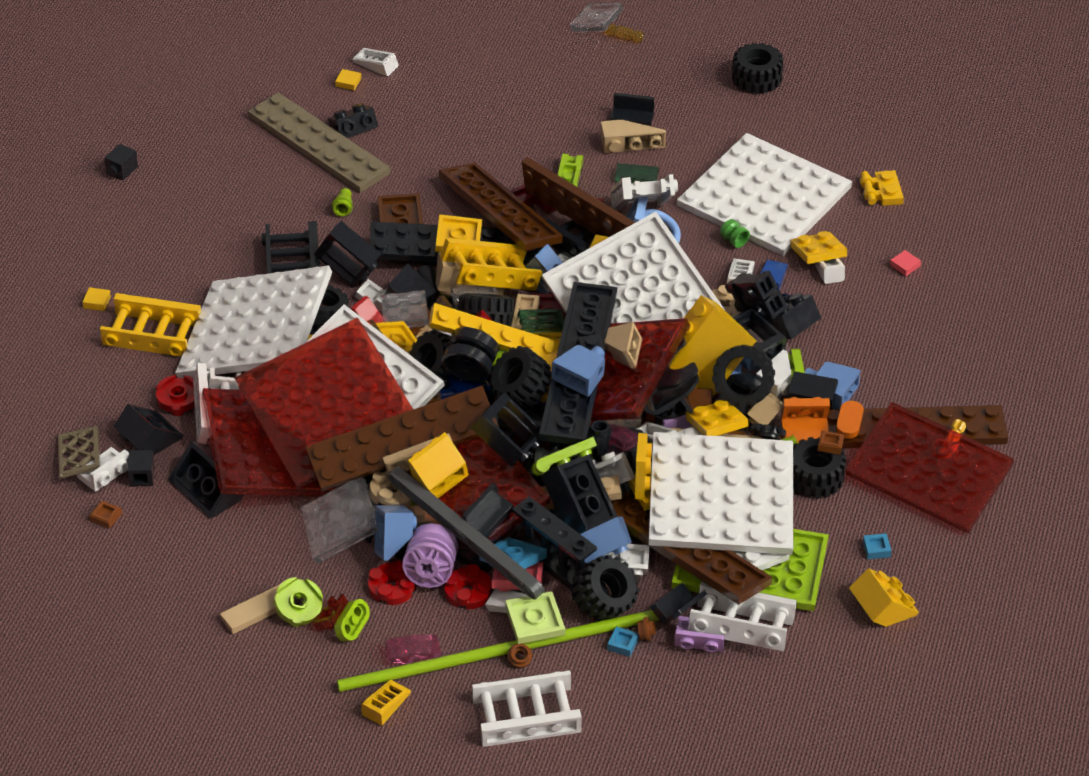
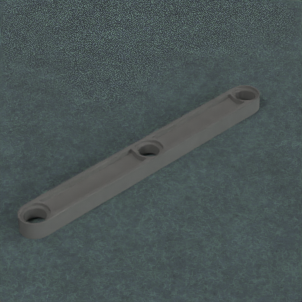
M396 466L387 474L389 480L397 489L442 526L448 528L459 540L531 599L536 600L545 591L542 584L402 468Z

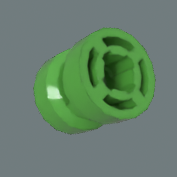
M729 219L722 225L720 236L725 240H730V243L735 248H740L748 241L750 232L745 227H740V224L734 219Z

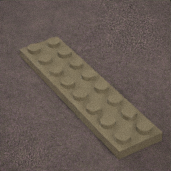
M279 92L248 111L250 119L359 193H362L391 174V169L388 165Z

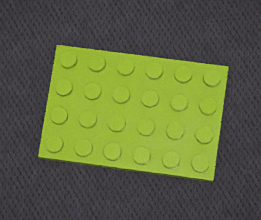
M793 529L792 555H789V560L762 570L772 576V585L759 593L797 600L796 609L815 611L829 534ZM676 564L672 589L683 582L689 591L699 593L702 581Z

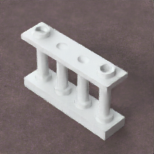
M703 581L701 582L699 593L705 590L707 594L698 601V607H702L701 611L691 609L688 631L723 635L725 640L784 651L787 628H782L783 624L793 625L797 600L757 593L738 605ZM713 609L723 611L726 613L725 616L713 614L711 613V610ZM735 614L748 616L750 618L749 620H743L734 617ZM759 619H763L767 621H772L773 625H767L758 622Z
M554 672L472 685L473 704H483L486 723H481L482 746L486 747L581 733L582 716L580 709L570 710L566 694L567 690H571V672ZM556 692L560 712L546 714L541 694ZM531 696L536 716L521 718L517 698ZM507 699L511 719L496 721L492 701Z

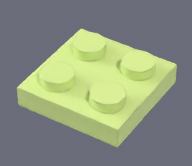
M552 591L542 593L536 600L531 599L529 596L505 600V608L518 644L565 635V626Z

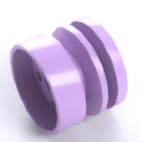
M424 524L413 531V537L408 541L403 558V570L410 581L427 588L438 587L446 583L452 575L458 552L456 536L448 528L439 524Z

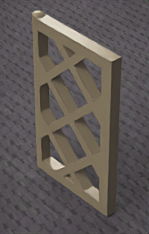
M98 426L58 435L60 478L94 471L100 467ZM93 433L90 439L84 437L87 434ZM72 439L67 444H63V440ZM78 441L84 443V444H83L81 447H79L78 449L75 448V447H72V446L75 445ZM89 446H94V450L91 453L85 451ZM66 451L72 452L68 458L63 457ZM79 455L85 457L79 463L73 461ZM91 459L95 460V464L85 465ZM67 465L73 466L72 469L64 471Z

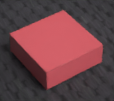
M904 250L890 260V266L907 276L921 266V260Z

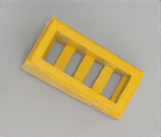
M389 680L361 704L362 715L382 726L411 694V690L393 680ZM388 694V695H390V696H392V697H394V698L391 699V698L387 697L386 695Z

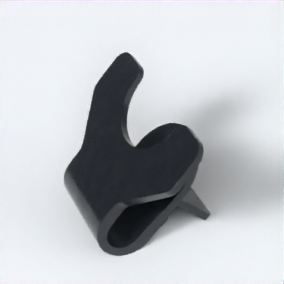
M678 335L666 343L650 366L635 379V388L642 407L649 414L658 415L666 410H670L680 400L690 414L694 412L687 395L693 391L699 381L697 365L692 362L680 369L670 368L674 356L687 343L683 335Z

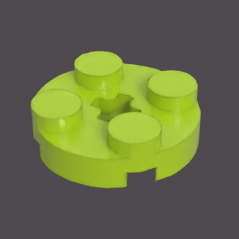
M298 577L289 578L282 582L277 589L273 601L275 610L284 621L293 627L309 624L320 614L323 595L320 588L311 580L297 579ZM293 598H303L302 606L294 604Z

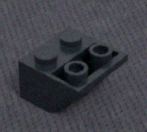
M784 293L782 296L788 307L774 319L766 320L782 333L786 339H792L821 319V315L812 295H802V293L788 295V293Z

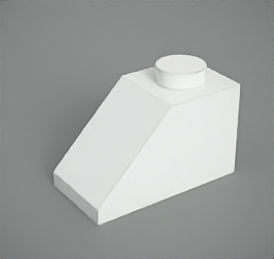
M784 349L771 360L773 369H775V383L771 393L778 399L788 394L791 384V369L787 351ZM760 370L756 373V376L761 379L762 371Z

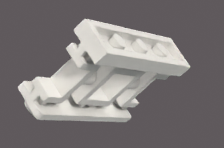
M669 174L659 181H635L631 184L630 177L621 178L610 189L612 208L620 210L625 205L634 203L636 198L648 197L647 202L649 203L657 200L658 206H663L675 196V192H678L677 179L673 178V174Z
M197 363L193 377L197 442L206 444L208 438H211V442H216L218 434L238 436L239 445H243L246 442L247 448H252L253 441L258 439L259 427L255 426L258 412L254 410L255 405L249 399L253 395L255 388V378H252L251 370L245 371V374L236 372L235 378L215 376V368L210 367L207 370L206 363ZM208 388H211L210 395H208ZM217 402L236 404V410L217 408ZM210 420H213L212 427L210 426Z

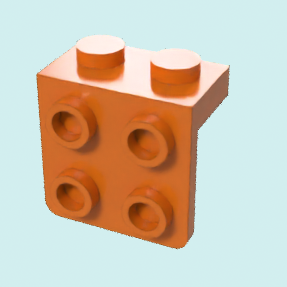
M791 397L784 399L780 415L782 428L786 430L785 438L794 435L799 443L800 440H808L809 437L818 439L821 436V431H828L829 398Z

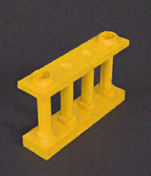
M446 238L440 254L442 261L457 262L460 270L456 279L457 284L536 291L542 275L541 270L527 269L523 261L527 251H524L515 244Z
M116 293L114 306L117 317L112 327L101 326L102 345L182 357L184 351H187V339H185L189 327L195 326L196 321L200 319L201 305ZM126 316L138 318L133 331L121 329ZM147 320L160 321L154 334L142 332ZM168 323L181 324L176 337L164 335Z

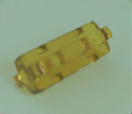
M608 23L605 29L607 35L613 36L615 34V37L626 40L633 39L634 42L638 43L642 42L644 37L643 31H634L632 28L620 25L616 27V24Z

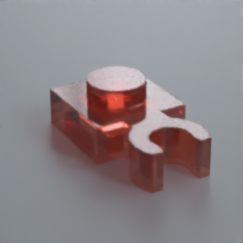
M341 594L337 600L334 596H331L327 602L328 606L321 608L320 613L312 623L317 631L335 628L336 621L343 612L344 607L348 604L344 594Z

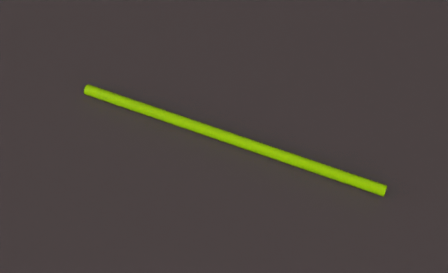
M652 610L567 628L565 629V635L521 644L534 649L614 631L616 626L620 628L637 626L638 621L643 620L644 617H648L650 621H659V619ZM517 640L339 679L337 680L339 692L389 680L507 655L509 649L518 643Z

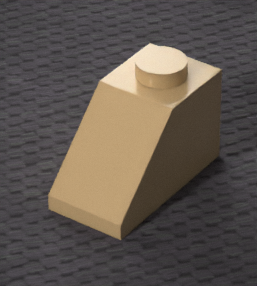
M634 322L608 328L607 336L604 339L606 350L610 351L614 360L631 369L636 368L642 337Z
M770 392L762 401L752 405L747 413L750 416L748 420L752 424L768 425L782 408L783 402Z

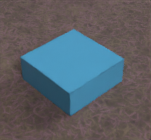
M887 533L863 536V545L867 559L891 557V547Z
M616 626L607 644V650L630 657L639 640V633Z

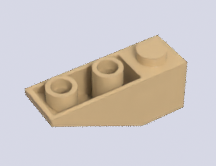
M625 120L601 121V141L604 153L666 148V130Z

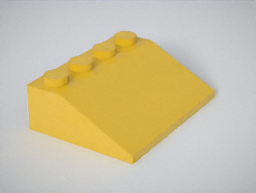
M701 295L663 346L678 335H683L687 343L674 356L670 368L680 369L694 362L697 365V374L699 376V381L695 388L713 389L714 397L717 392L714 388L715 384L712 381V376L714 373L713 367L718 357L726 350L735 346H753L757 340L717 302ZM656 355L653 357V359L650 361L647 367L650 366ZM744 357L735 358L729 363L725 373L726 380Z

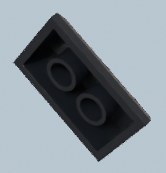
M194 441L190 442L168 479L210 518L216 517L240 502L251 484L245 476L210 445Z
M590 454L558 465L540 475L559 518L579 534L618 517Z

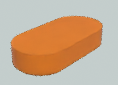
M846 401L841 406L836 431L839 434H843L846 439L854 438L859 434L864 408L859 402Z

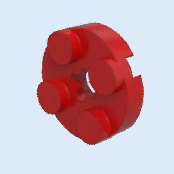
M173 375L159 382L156 387V400L161 409L171 412L174 416H181L184 412L195 407L193 378L183 375L184 378H176V375Z
M397 560L393 563L382 564L369 571L368 590L371 597L378 602L380 599L387 601V605L402 604L412 597V592L416 589V584L411 582L405 575L403 561ZM388 582H396V585H395V586H392L391 584H387V583H388Z
M475 564L454 570L445 583V597L455 607H458V605L466 606V609L482 607L486 604L492 593V580L485 571L480 570V567ZM465 586H472V587H473L472 590H469L468 588H465V589H463V588H464Z

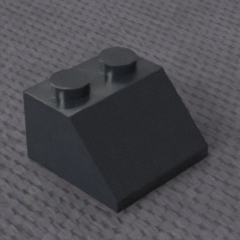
M131 404L126 405L114 425L120 432L119 436L134 445V450H153L154 455L181 440L184 436L159 412Z

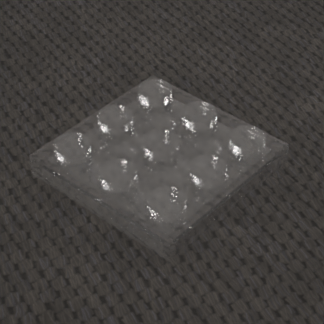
M363 477L350 481L301 507L312 558L317 564L378 532L367 483Z

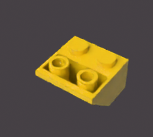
M445 432L431 440L429 445L421 451L415 452L408 460L412 477L437 498H440L469 475L466 462Z
M868 568L849 587L871 620L885 627L914 617L919 613L914 606V599L902 590L903 584L896 577H888L880 570L877 572Z

